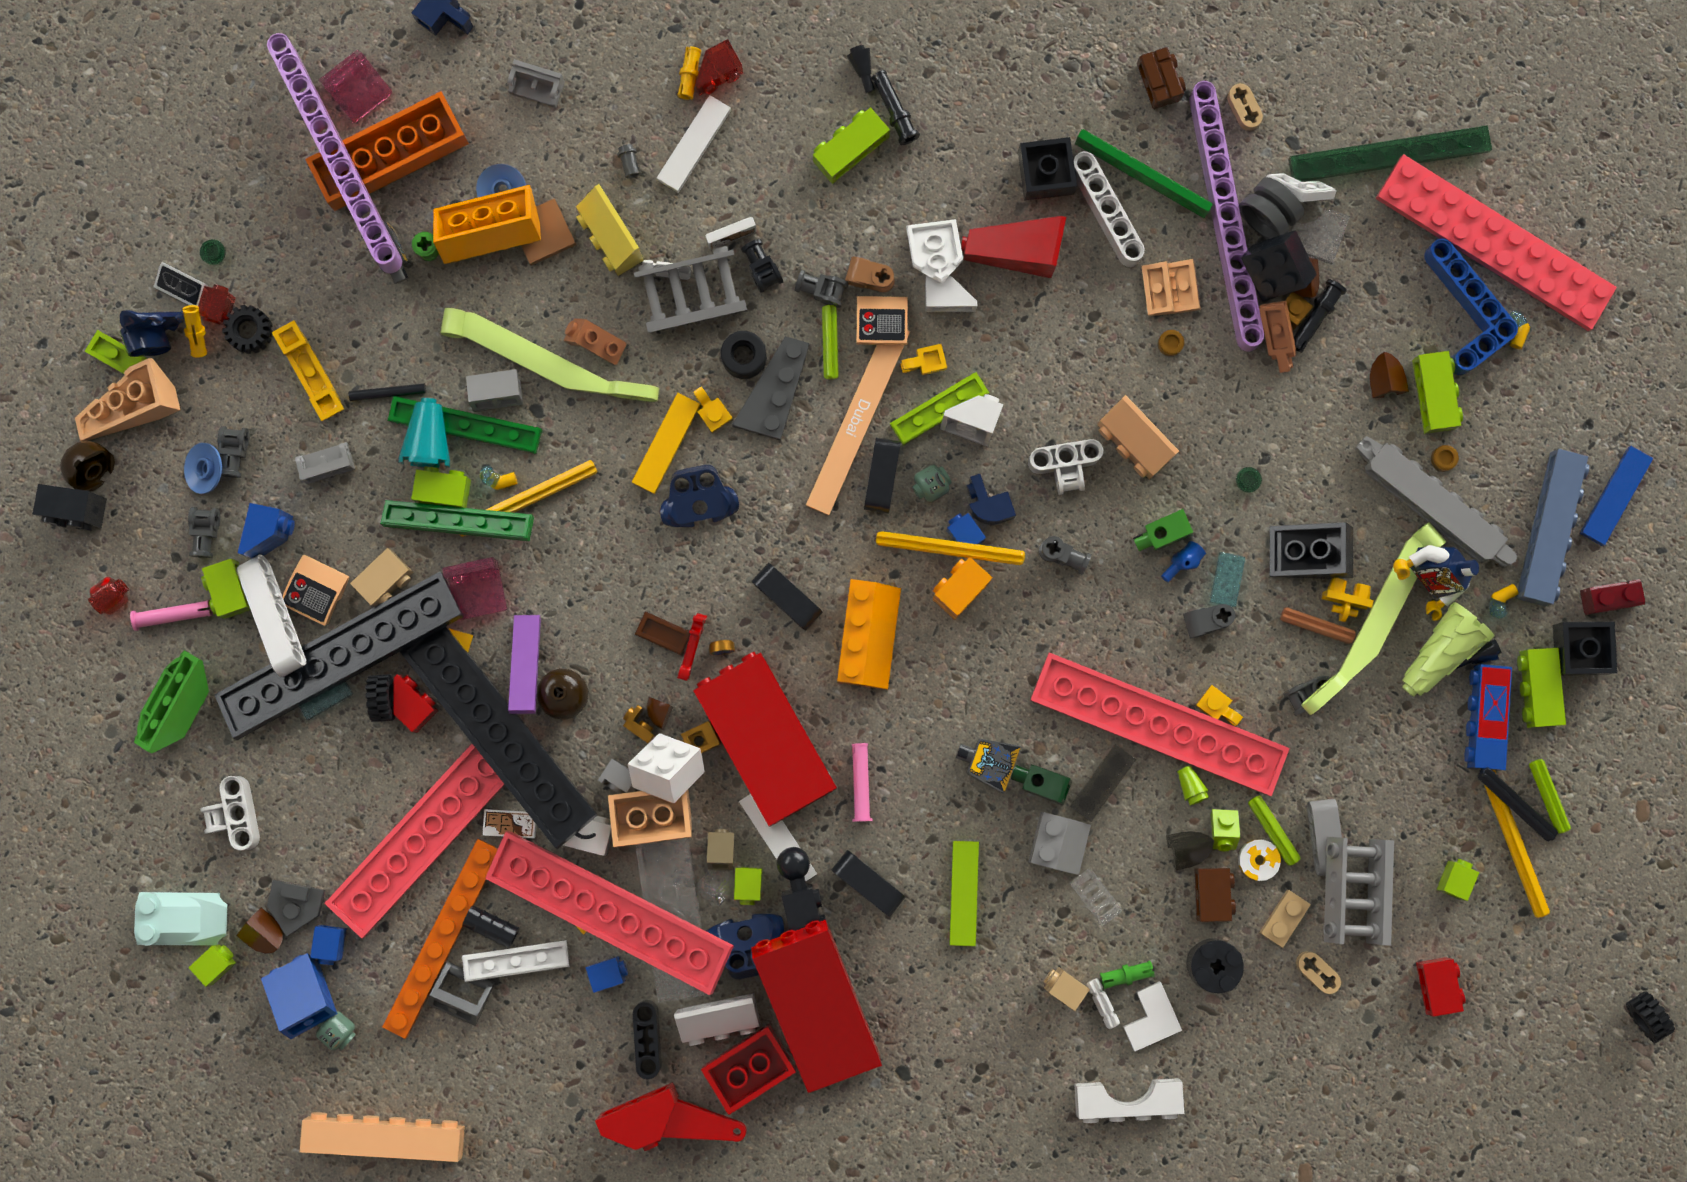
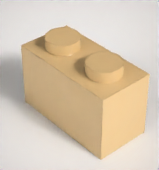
M387 548L350 584L371 606L375 607L392 598L391 594L398 587L401 589L406 586L411 580L409 576L414 572L393 550Z
M1060 967L1056 971L1052 969L1044 980L1046 983L1044 989L1074 1011H1076L1090 990Z

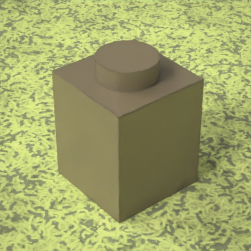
M716 829L714 832H708V870H734V833H730L726 829Z

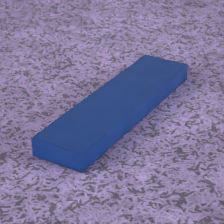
M1633 446L1627 448L1580 531L1581 535L1600 546L1606 544L1653 460L1652 457Z

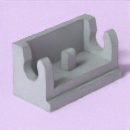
M514 59L507 85H509L508 92L557 107L565 83L562 74Z
M517 369L466 376L468 402L473 412L523 405L521 381L518 378Z
M347 442L304 456L295 457L300 480L306 484L355 470Z

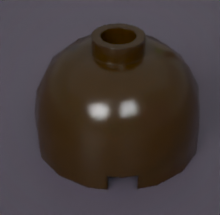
M82 441L66 450L61 459L60 469L64 480L71 487L91 492L104 484L105 481L100 479L107 471L110 474L113 472L115 459L113 454L97 442Z
M559 668L550 671L542 677L537 686L536 697L540 708L545 714L554 719L566 720L576 717L583 710L588 702L589 691L585 680L578 673L570 669Z

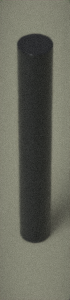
M423 383L349 391L348 395L350 401L425 394L426 385Z

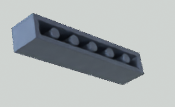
M1557 449L1550 453L1518 586L1519 595L1515 599L1542 606L1552 605L1554 601L1558 600L1560 595L1559 579L1566 570L1564 558L1572 544L1570 533L1578 519V514L1575 513L1577 503L1581 502L1584 493L1581 486L1583 479L1587 477L1589 472L1588 456L1562 449Z

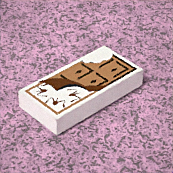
M749 217L706 234L710 250L757 232L756 224L753 217Z
M484 809L483 835L504 836L506 831H510L523 838L536 837V823L527 812Z

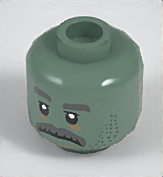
M932 464L915 474V485L912 488L919 499L924 497L926 501L934 502L949 492V485L952 482L942 466L938 468Z
M337 1011V1015L317 1025L319 1029L316 1032V1037L332 1051L338 1048L342 1051L356 1035L353 1032L355 1030L354 1023L339 1011Z

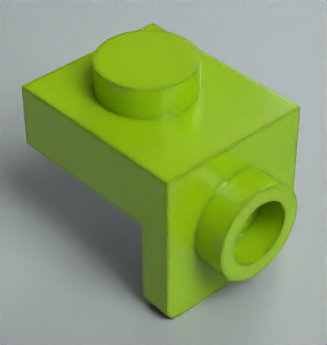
M1212 809V839L1210 848L1223 852L1236 850L1240 840L1238 810Z

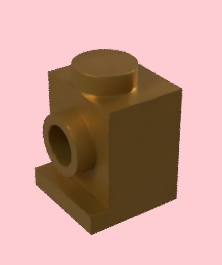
M710 721L681 734L683 738L681 741L700 748L701 754L721 745ZM697 736L704 738V743L701 746H697L694 742Z

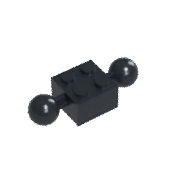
M798 847L786 848L777 858L778 872L782 877L790 881L791 889L782 891L781 897L789 930L794 931L804 928L812 921H823L826 919L825 914L820 915L818 910L819 907H822L819 889L814 890L812 884L806 885L804 876L810 868L809 857L804 850Z

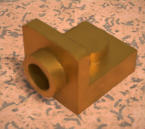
M1294 292L1285 300L1287 302L1292 331L1313 307Z
M639 705L635 709L631 707L623 717V720L626 721L623 726L646 743L651 742L656 737L651 733L654 728L642 720L639 724L635 722L644 709Z

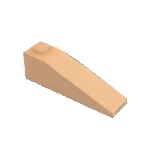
M148 358L129 367L123 372L125 374L123 378L107 387L109 391L100 399H94L75 417L81 442L160 420L180 411L175 386L154 359Z

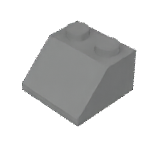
M1040 812L1028 862L1079 875L1091 825Z

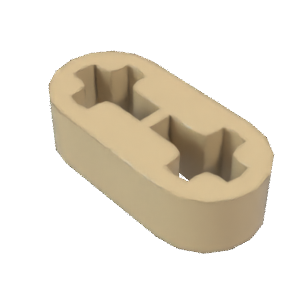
M1242 83L1235 84L1228 93V103L1240 127L1246 131L1255 130L1262 121V111L1251 89ZM1236 91H1238L1239 94L1244 93V105L1242 104V101L1239 98H1234ZM1246 109L1250 116L1255 115L1256 118L1253 123L1250 120H1245L1247 116Z
M1309 951L1299 954L1296 959L1297 969L1317 989L1327 994H1333L1341 987L1339 975L1322 958ZM1305 958H1314L1312 964L1318 969L1316 972L1310 968L1304 969L1306 964L1303 960ZM1321 973L1326 977L1333 976L1331 982L1334 985L1332 987H1323L1325 982L1319 976Z

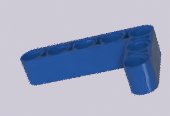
M1438 239L1426 249L1424 254L1425 261L1483 332L1451 357L1455 363L1454 374L1465 375L1517 335L1518 326L1453 244L1446 239ZM1434 248L1440 249L1444 257H1438L1434 252ZM1450 268L1458 270L1459 277H1454L1450 272ZM1467 287L1472 288L1474 290L1475 297H1471L1467 294ZM1482 307L1490 310L1491 317L1484 315ZM1499 326L1506 329L1507 337L1499 333ZM1480 341L1487 345V352L1479 348ZM1459 357H1464L1467 360L1468 367L1460 364Z

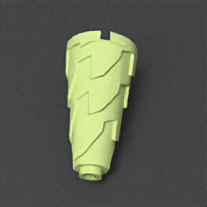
M1456 602L1450 605L1446 614L1433 629L1434 633L1420 649V654L1404 674L1405 677L1402 681L1405 684L1402 688L1413 697L1416 694L1422 696L1425 692L1430 691L1446 675L1449 676L1465 659L1469 660L1495 636L1484 623L1481 624L1477 620L1476 616Z

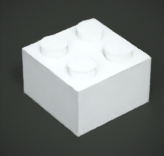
M660 733L628 763L633 788L671 803H675L705 772L700 748Z

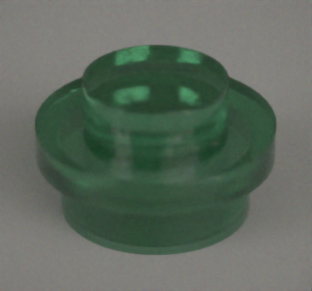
M211 239L202 244L200 256L207 264L216 265L225 258L226 249L220 241Z
M1252 467L1241 469L1236 476L1238 488L1246 493L1256 491L1262 482L1261 474Z

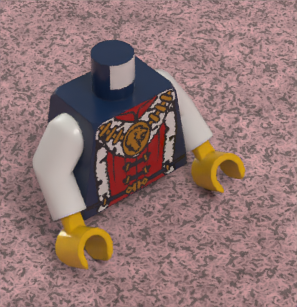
M1432 545L1419 547L1414 554L1409 556V560L1397 559L1393 564L1394 572L1397 573L1399 580L1408 578L1410 576L1409 568H1411L1433 598L1440 599L1439 601H1429L1426 604V614L1434 611L1431 615L1433 621H1437L1442 617L1441 608L1445 605L1448 607L1469 588L1472 576L1479 573L1478 562L1476 560L1466 561L1459 550L1454 547H1436Z

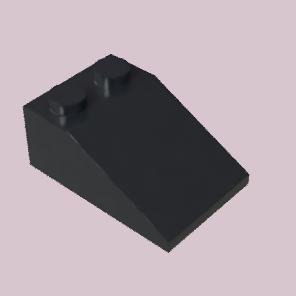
M1347 522L1270 526V577L1353 578V527Z

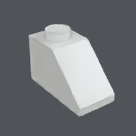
M926 276L925 312H976L977 300L952 276H948L942 284Z

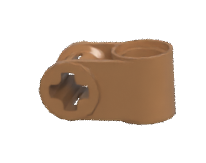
M851 257L845 278L849 285L879 292H888L893 288L895 284L894 273L889 266L871 262L861 257ZM883 274H886L887 279L884 280L883 283H880L879 278H882Z

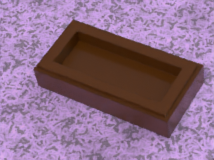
M646 611L635 632L636 636L681 656L690 637L688 630Z

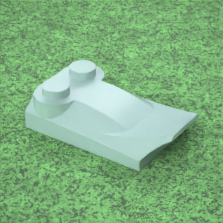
M139 892L135 905L134 926L137 945H218L219 940L226 936L228 904L222 901L220 893Z

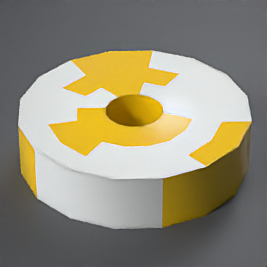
M1262 839L1251 840L1245 843L1238 855V865L1242 873L1256 881L1272 878L1278 872L1281 864L1277 848L1271 842ZM1258 855H1261L1263 857V863L1261 865H1258L1255 862V858Z

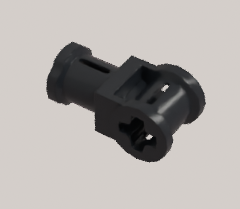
M757 239L745 244L741 251L746 253L751 263L749 267L759 292L763 293L765 288L784 282L770 255L766 256L761 246L763 244L762 240Z

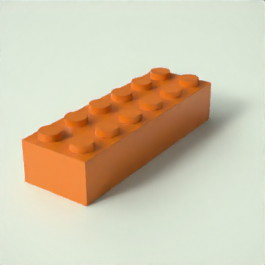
M442 91L342 140L369 194L469 144ZM338 149L332 151L330 155L337 153ZM318 152L306 158L305 160L329 206L334 211L346 206L321 153ZM349 170L342 172L340 176L346 175ZM360 191L354 192L351 197L357 196Z

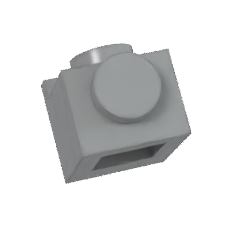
M615 759L610 760L598 779L601 783L609 781L608 787L618 794H621L623 791L630 793L637 790L632 787L628 767Z

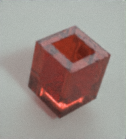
M216 284L213 285V288L204 286L198 305L202 320L225 326L223 321L229 319L226 315L228 312H232L235 297L228 292V288Z

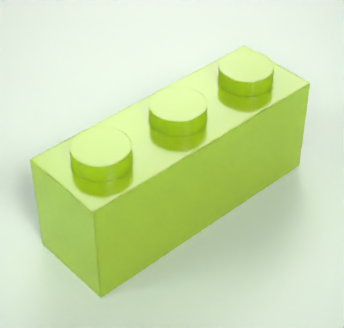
M871 107L865 112L864 110L859 111L852 118L853 122L847 127L841 126L838 128L830 141L827 143L824 141L814 149V164L832 184L890 137V129Z
M1449 351L1418 355L1412 360L1424 434L1457 429L1463 421V412L1461 407H1458L1457 402L1459 387L1456 382L1454 383L1455 363L1453 358H1450Z
M1544 648L1519 651L1520 656L1517 658V667L1522 673L1520 694L1524 697L1525 707L1522 709V718L1527 724V728L1566 725L1559 649Z

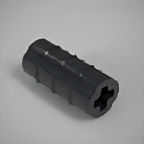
M474 905L469 909L462 926L507 948L512 946L520 929L509 923V921L494 916Z

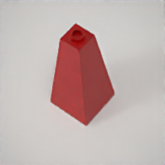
M1057 216L970 229L968 237L963 236L961 249L962 252H965L963 260L1052 278L1057 265L1066 217Z

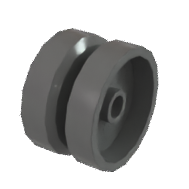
M1264 177L1253 189L1254 194L1249 193L1239 204V210L1244 220L1266 239L1288 233L1289 226H1294L1304 216V208L1297 197L1286 186L1270 177Z

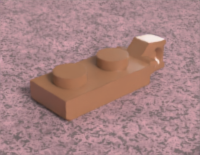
M1287 302L1261 304L1259 310L1268 354L1272 357V360L1277 359L1280 373L1289 372L1293 368L1292 357L1296 356V347Z

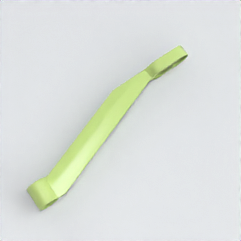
M444 308L440 333L443 336L468 338L569 390L605 394L647 402L658 401V387L623 381H607L475 313L455 308Z
M1428 522L1405 542L1397 559L1407 561L1409 556L1414 554L1419 547H1426L1428 545L1441 547L1446 543V540ZM1394 568L1391 569L1339 672L1302 703L1301 706L1309 715L1314 714L1379 654L1418 578L1411 568H1409L1410 576L1404 580H1399L1397 573L1394 572Z

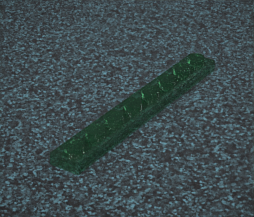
M1487 125L1290 156L1288 161L1291 177L1303 182L1393 168L1403 154L1417 163H1425L1489 153L1492 150Z

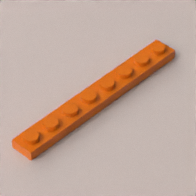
M477 839L382 1026L386 1030L404 1039L408 1037L464 927L462 924L469 909L475 905L487 881L485 878L498 850L497 847Z

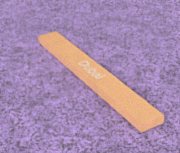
M907 330V339H908V337H909V335H910V331ZM876 345L806 503L807 507L830 516L905 345Z

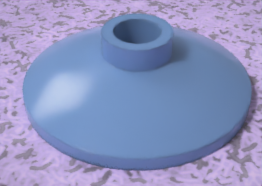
M495 164L486 168L479 176L476 185L477 197L500 192L499 188L502 184L506 185L507 189L510 190L526 186V182L522 174L514 167L506 164Z
M199 443L193 446L186 456L184 475L191 490L199 494L209 493L214 490L220 481L222 460L218 450L213 445Z

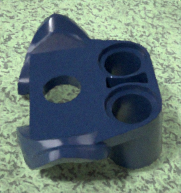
M130 310L121 311L120 324L123 328L120 330V334L128 356H157L170 351L171 345L166 331H175L178 328L179 324L184 320L183 311L137 313Z
M700 465L678 470L672 475L669 498L663 501L660 515L662 522L667 526L694 527L695 521L712 518L713 522H718L732 516L739 509V500L732 488L723 486L717 469L714 466ZM704 473H710L714 476V480L711 483H703L700 480V476ZM679 478H685L688 480L689 485L681 489L675 485V481ZM698 500H702L707 504V510L703 514H697L692 509L693 504Z
M753 914L752 919L735 923L733 919H728L712 926L706 932L734 945L725 966L732 978L744 979L759 975L752 959L751 947L761 940H772L780 937L784 933V923L780 915ZM747 927L752 930V936L749 940L742 941L738 938L737 934L741 928ZM736 960L744 961V965L739 969L731 967L732 963Z

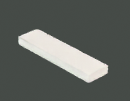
M709 95L657 176V181L677 193L680 192L731 112L729 106Z
M751 794L739 801L776 859L786 848H800L782 820L771 827L768 826ZM811 863L808 873L804 876L805 881L817 874Z
M566 940L462 956L465 982L570 967Z

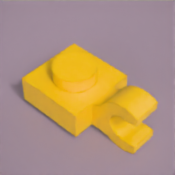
M941 344L919 348L916 350L917 357L901 360L902 363H900L902 373H908L919 368L922 375L947 370Z
M702 386L693 392L703 407L697 413L711 433H714L733 419L720 399L716 398L711 401Z
M1213 685L1208 688L1195 705L1210 717L1219 719L1222 716L1233 726L1238 725L1243 718L1238 712L1228 707L1233 700Z

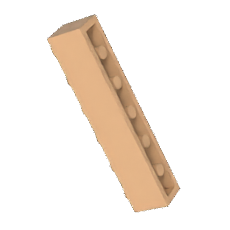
M314 1112L311 1113V1116L302 1120L300 1152L458 1162L463 1156L465 1126L458 1125L457 1121L444 1120L442 1124H431L432 1120L416 1119V1122L412 1123L405 1122V1118L391 1117L389 1121H379V1116H363V1119H353L351 1114H338L337 1118L327 1117V1113Z

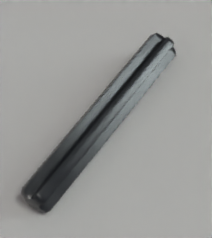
M1489 767L1480 770L1477 775L1478 779L1543 839L1553 841L1556 838L1558 831Z

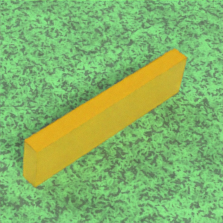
M677 393L632 480V484L656 494L701 406L700 403Z

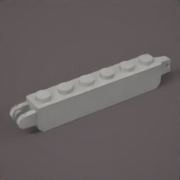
M1365 436L1356 446L1355 450L1367 462L1365 473L1426 522H1430L1436 530L1477 562L1492 560L1496 564L1501 565V567H1506L1516 562L1517 553L1505 544L1508 538L1503 535L1504 532L1500 527L1495 524L1490 525L1483 519L1484 516L1475 508L1467 507L1462 503L1463 499L1458 494L1448 492L1442 487L1443 483L1434 476L1429 477L1422 471L1423 467L1414 460L1409 461L1404 457L1399 447L1394 444L1389 445L1388 443L1381 445L1368 436Z

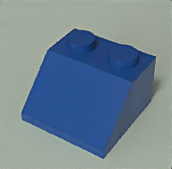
M250 503L238 554L250 559L257 555L264 556L288 541V537L292 535L295 527L293 516L281 509Z

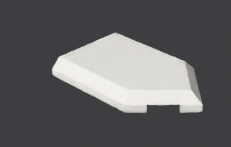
M956 219L907 225L906 230L913 267L942 284L963 261Z

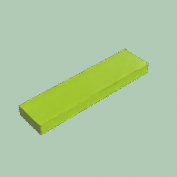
M977 372L891 422L890 426L899 441H901L902 446L941 424L945 410L978 395L982 397L985 394L989 395V391Z
M953 841L949 945L976 946L979 842Z

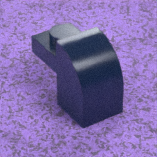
M421 0L411 12L415 21L435 36L447 21L467 35L473 28L470 14L459 7L458 0Z
M977 474L970 477V484L966 486L970 498H975L976 502L969 504L968 510L977 521L988 525H995L1015 518L1016 514L1008 491L988 498L981 475Z

